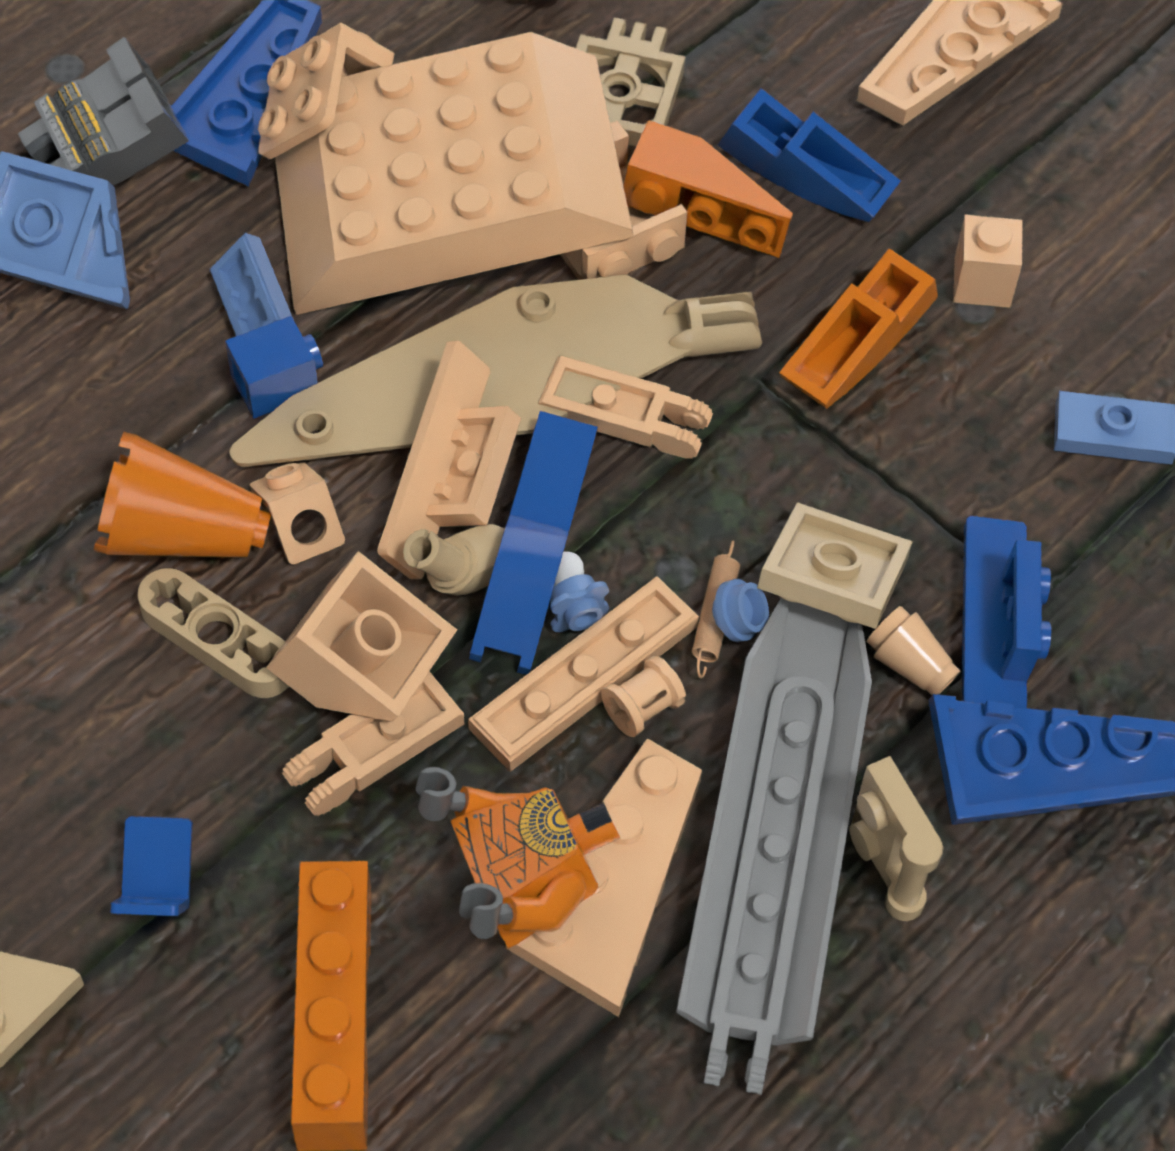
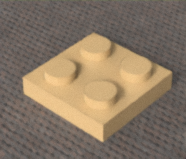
M797 502L762 568L757 588L776 594L784 600L802 603L836 615L847 622L859 623L876 629L908 560L913 541Z

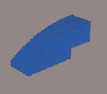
M762 88L744 108L718 143L720 148L774 184L807 201L866 222L872 220L901 182V180L816 113L812 112L808 119L803 122Z

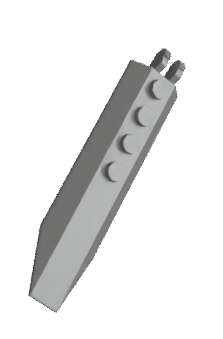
M780 598L746 657L677 1007L678 1014L707 1032L713 1033L704 1083L719 1086L720 1079L724 1077L728 1055L725 1052L728 1036L755 1041L752 1058L748 1060L745 1082L747 1083L746 1092L756 1094L762 1093L771 1045L813 1039L872 685L862 624L847 622L836 615L802 603L790 602L783 598Z

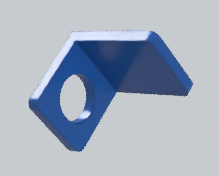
M131 816L126 819L122 896L111 902L110 913L178 916L189 908L193 823L190 819Z

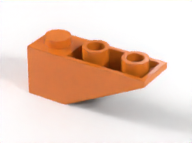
M648 120L627 167L623 186L627 206L656 216L682 204L687 211V227L779 258L793 213L701 137Z

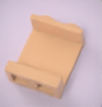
M617 120L610 123L624 186L628 167L629 135ZM681 204L654 216L628 207L634 237L560 255L578 280L628 275L629 272L651 262L665 261L675 255L678 250L684 248L687 211Z

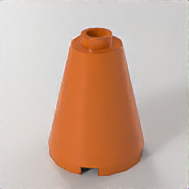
M123 432L119 446L131 450L129 456L120 454L119 462L113 463L97 531L108 533L109 538L100 536L95 542L94 552L106 555L248 558L251 546L263 548L271 514L270 512L260 510L262 497L138 435Z

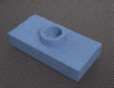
M244 233L210 268L236 336L292 316L261 239Z
M1059 391L1055 406L1054 451L1172 465L1175 459V404Z

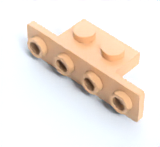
M448 341L446 343L377 550L379 556L409 579H422L425 574L424 571L408 565L404 559V544L412 533L420 529H426L429 531L428 533L432 531L438 534L440 527L485 526L488 524L521 421V417L508 406L479 408L490 375V369L461 341Z

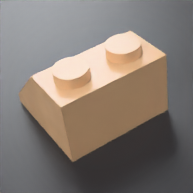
M358 551L326 586L266 668L317 708L393 722L409 702L457 629Z

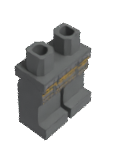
M125 37L106 49L111 58L108 62L83 79L72 80L64 84L56 91L53 98L47 93L34 101L41 118L19 132L18 135L26 150L36 161L44 163L59 153L61 157L50 163V165L104 179L112 185H116L189 141L171 105L167 102L168 100L152 69Z

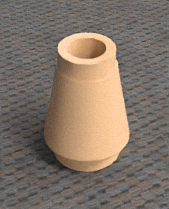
M902 606L896 608L885 618L866 641L876 651L873 656L875 659L924 691L927 690L931 695H939L961 672L952 663V659L934 637L919 614L915 612L910 615Z

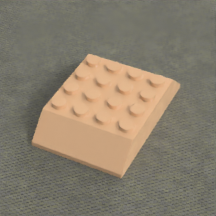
M533 32L342 76L335 117L332 124L324 131L275 157L293 307L297 315L634 237L596 56Z

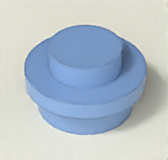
M740 579L725 581L719 586L712 608L716 625L728 639L734 642L752 639L757 632L763 630L769 618V607L764 592L757 588V584L746 583Z

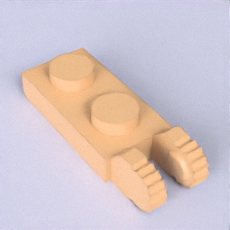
M558 356L538 403L568 412V416L564 418L597 426V432L651 447L653 444L661 452L685 459H693V457L697 456L702 444L700 442L701 439L692 431L686 430V428L681 429L679 426L662 422L663 415L675 424L685 427L689 426L697 430H704L705 427L708 428L713 415L709 405L698 401V399L693 400L689 396L672 392L668 386L564 356ZM565 370L621 386V389L615 391L612 386L607 384L597 386L593 390V403L590 405L555 396Z
M429 671L400 715L393 722L351 714L321 733L322 739L304 749L302 753L296 754L294 758H291L285 764V768L282 769L284 771L282 774L291 786L297 787L323 773L334 760L341 770L327 778L324 783L313 788L308 793V797L305 798L306 802H304L314 816L324 815L334 807H338L346 802L355 789L360 792L464 725V713Z

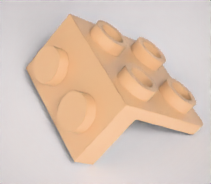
M339 23L321 35L312 37L307 43L289 54L279 57L271 66L267 77V84L270 88L266 110L261 116L258 131L261 134L258 148L259 154L268 159H273L327 129L335 117L341 77L392 65L394 53L374 42L368 35L357 32L343 23Z

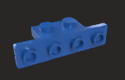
M969 516L965 522L962 701L986 703L987 700L1014 703V707L1027 708V680L1037 660L1046 659L1051 642V624L1048 621H1042V605H1045L1048 600L1051 572L1050 568L1041 567V542L1027 540V527L1023 522Z

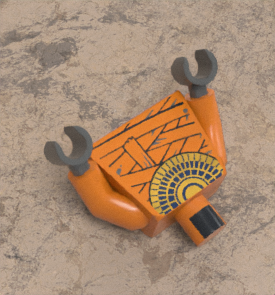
M437 767L422 770L416 785V792L421 795L418 805L421 815L427 820L439 821L445 818L450 810L455 811L456 818L450 821L475 883L466 886L462 892L459 914L464 918L471 917L469 928L475 936L480 939H488L493 937L498 930L509 949L535 932H554L559 930L579 904L595 894L599 885L585 855L621 838L604 802L568 818L553 789L542 788L530 793H495L464 786L458 792L455 791L456 781L450 772Z

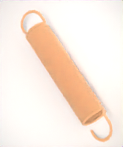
M734 540L731 541L728 554H721L714 558L692 647V654L697 658V674L700 679L704 677L707 667H704L703 673L700 675V660L714 662L719 658L724 633L715 623L712 608L719 586L725 581L738 578L740 564L735 559L730 558L734 547Z

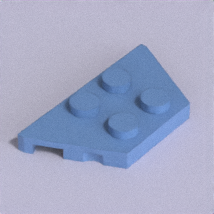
M2 151L0 153V273L128 309L130 296L115 187L104 179Z

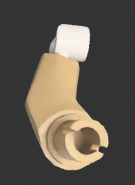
M494 524L477 526L444 540L432 531L428 533V530L420 529L412 533L406 540L403 549L404 559L411 567H416L426 572L427 579L432 588L441 593L456 596L474 593L489 586L505 528ZM563 552L554 587L569 577L584 574L583 562L577 554Z

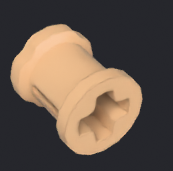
M652 656L645 661L644 670L620 686L616 684L608 685L602 690L601 697L604 707L615 725L627 736L636 737L644 730V723L667 707L677 709L685 703L686 692L678 675L668 663L659 656Z

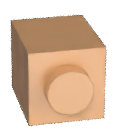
M974 215L964 216L954 260L953 303L1011 307L1022 267V220Z

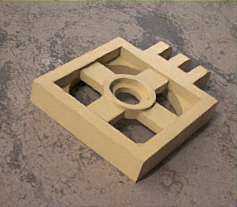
M614 18L607 40L580 34L576 49L596 56L598 67L616 64L614 69L600 74L610 123L618 120L629 135L628 145L637 146L647 123L638 124L622 120L625 108L636 104L657 109L655 118L651 121L667 126L684 74L685 56L663 52L667 38V28L656 26L652 40L646 41L644 39L647 24L635 22L631 36L627 37L624 36L626 20ZM638 68L653 75L662 87L641 83L637 76ZM622 84L627 86L630 92L624 97H616L609 92V89L613 85Z

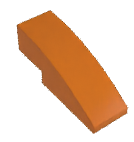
M888 249L858 287L852 283L782 368L779 372L780 377L827 409L862 380L900 342L938 298L935 278L891 249Z

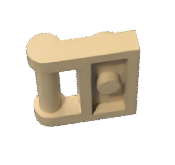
M889 756L866 766L852 824L850 825V835L859 855L865 861L872 859L888 887L885 897L887 911L898 920L910 921L920 916L924 909L927 897L924 885L928 873L936 869L940 862L943 845L909 786Z

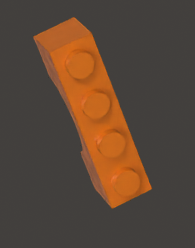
M368 861L300 862L291 1118L297 1151L367 1150V976L371 950V886Z

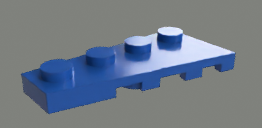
M263 0L172 104L171 107L189 139L187 143L173 151L249 186L262 157L258 152L261 137L258 126L261 116L266 110L270 88L267 84L269 70L279 57L289 54L316 36L322 23L321 6L308 0Z

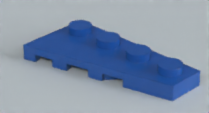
M933 694L928 700L952 825L1175 796V722L1121 715H1113L1111 718L1078 714V710L1052 708L1050 711L1014 707V703L987 700L986 703L956 700L955 696Z

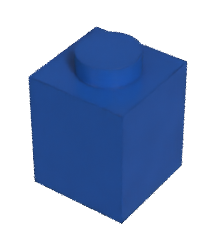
M292 316L225 340L231 377L253 419L273 412L291 396L318 383L316 370L323 367L319 348L311 334L301 335Z

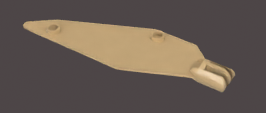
M626 274L511 287L291 396L233 443L230 448V457L234 464L248 467L411 448L448 341H461L490 369V375L479 408L508 406L521 417L516 435L534 433L540 411L561 417L568 416V412L538 404L558 356L568 357L641 379L683 357L759 349L762 345V339L751 292L687 298L678 301ZM565 370L555 396L590 405L593 403V390L597 386L607 384L612 386L615 391L620 390L621 386ZM317 430L321 431V432H319V433H311V432L317 431Z

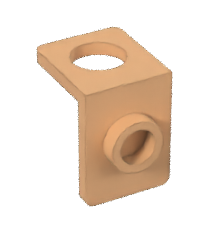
M292 463L279 466L269 471L265 477L249 484L252 493L262 497V503L269 509L285 557L290 564L300 563L344 544L345 537L326 482L306 463ZM304 510H316L324 518L322 534L313 542H298L291 533L293 519Z

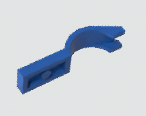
M543 411L539 412L512 509L490 578L469 655L470 660L481 662L484 649L488 647L521 656L517 673L525 675L530 673L596 436L597 426Z

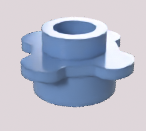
M586 574L569 577L553 588L550 598V608L555 614V618L550 623L553 631L564 632L569 629L580 631L589 628L600 620L609 610L607 602L604 601V597L609 593L607 584L602 581L595 582L590 575Z

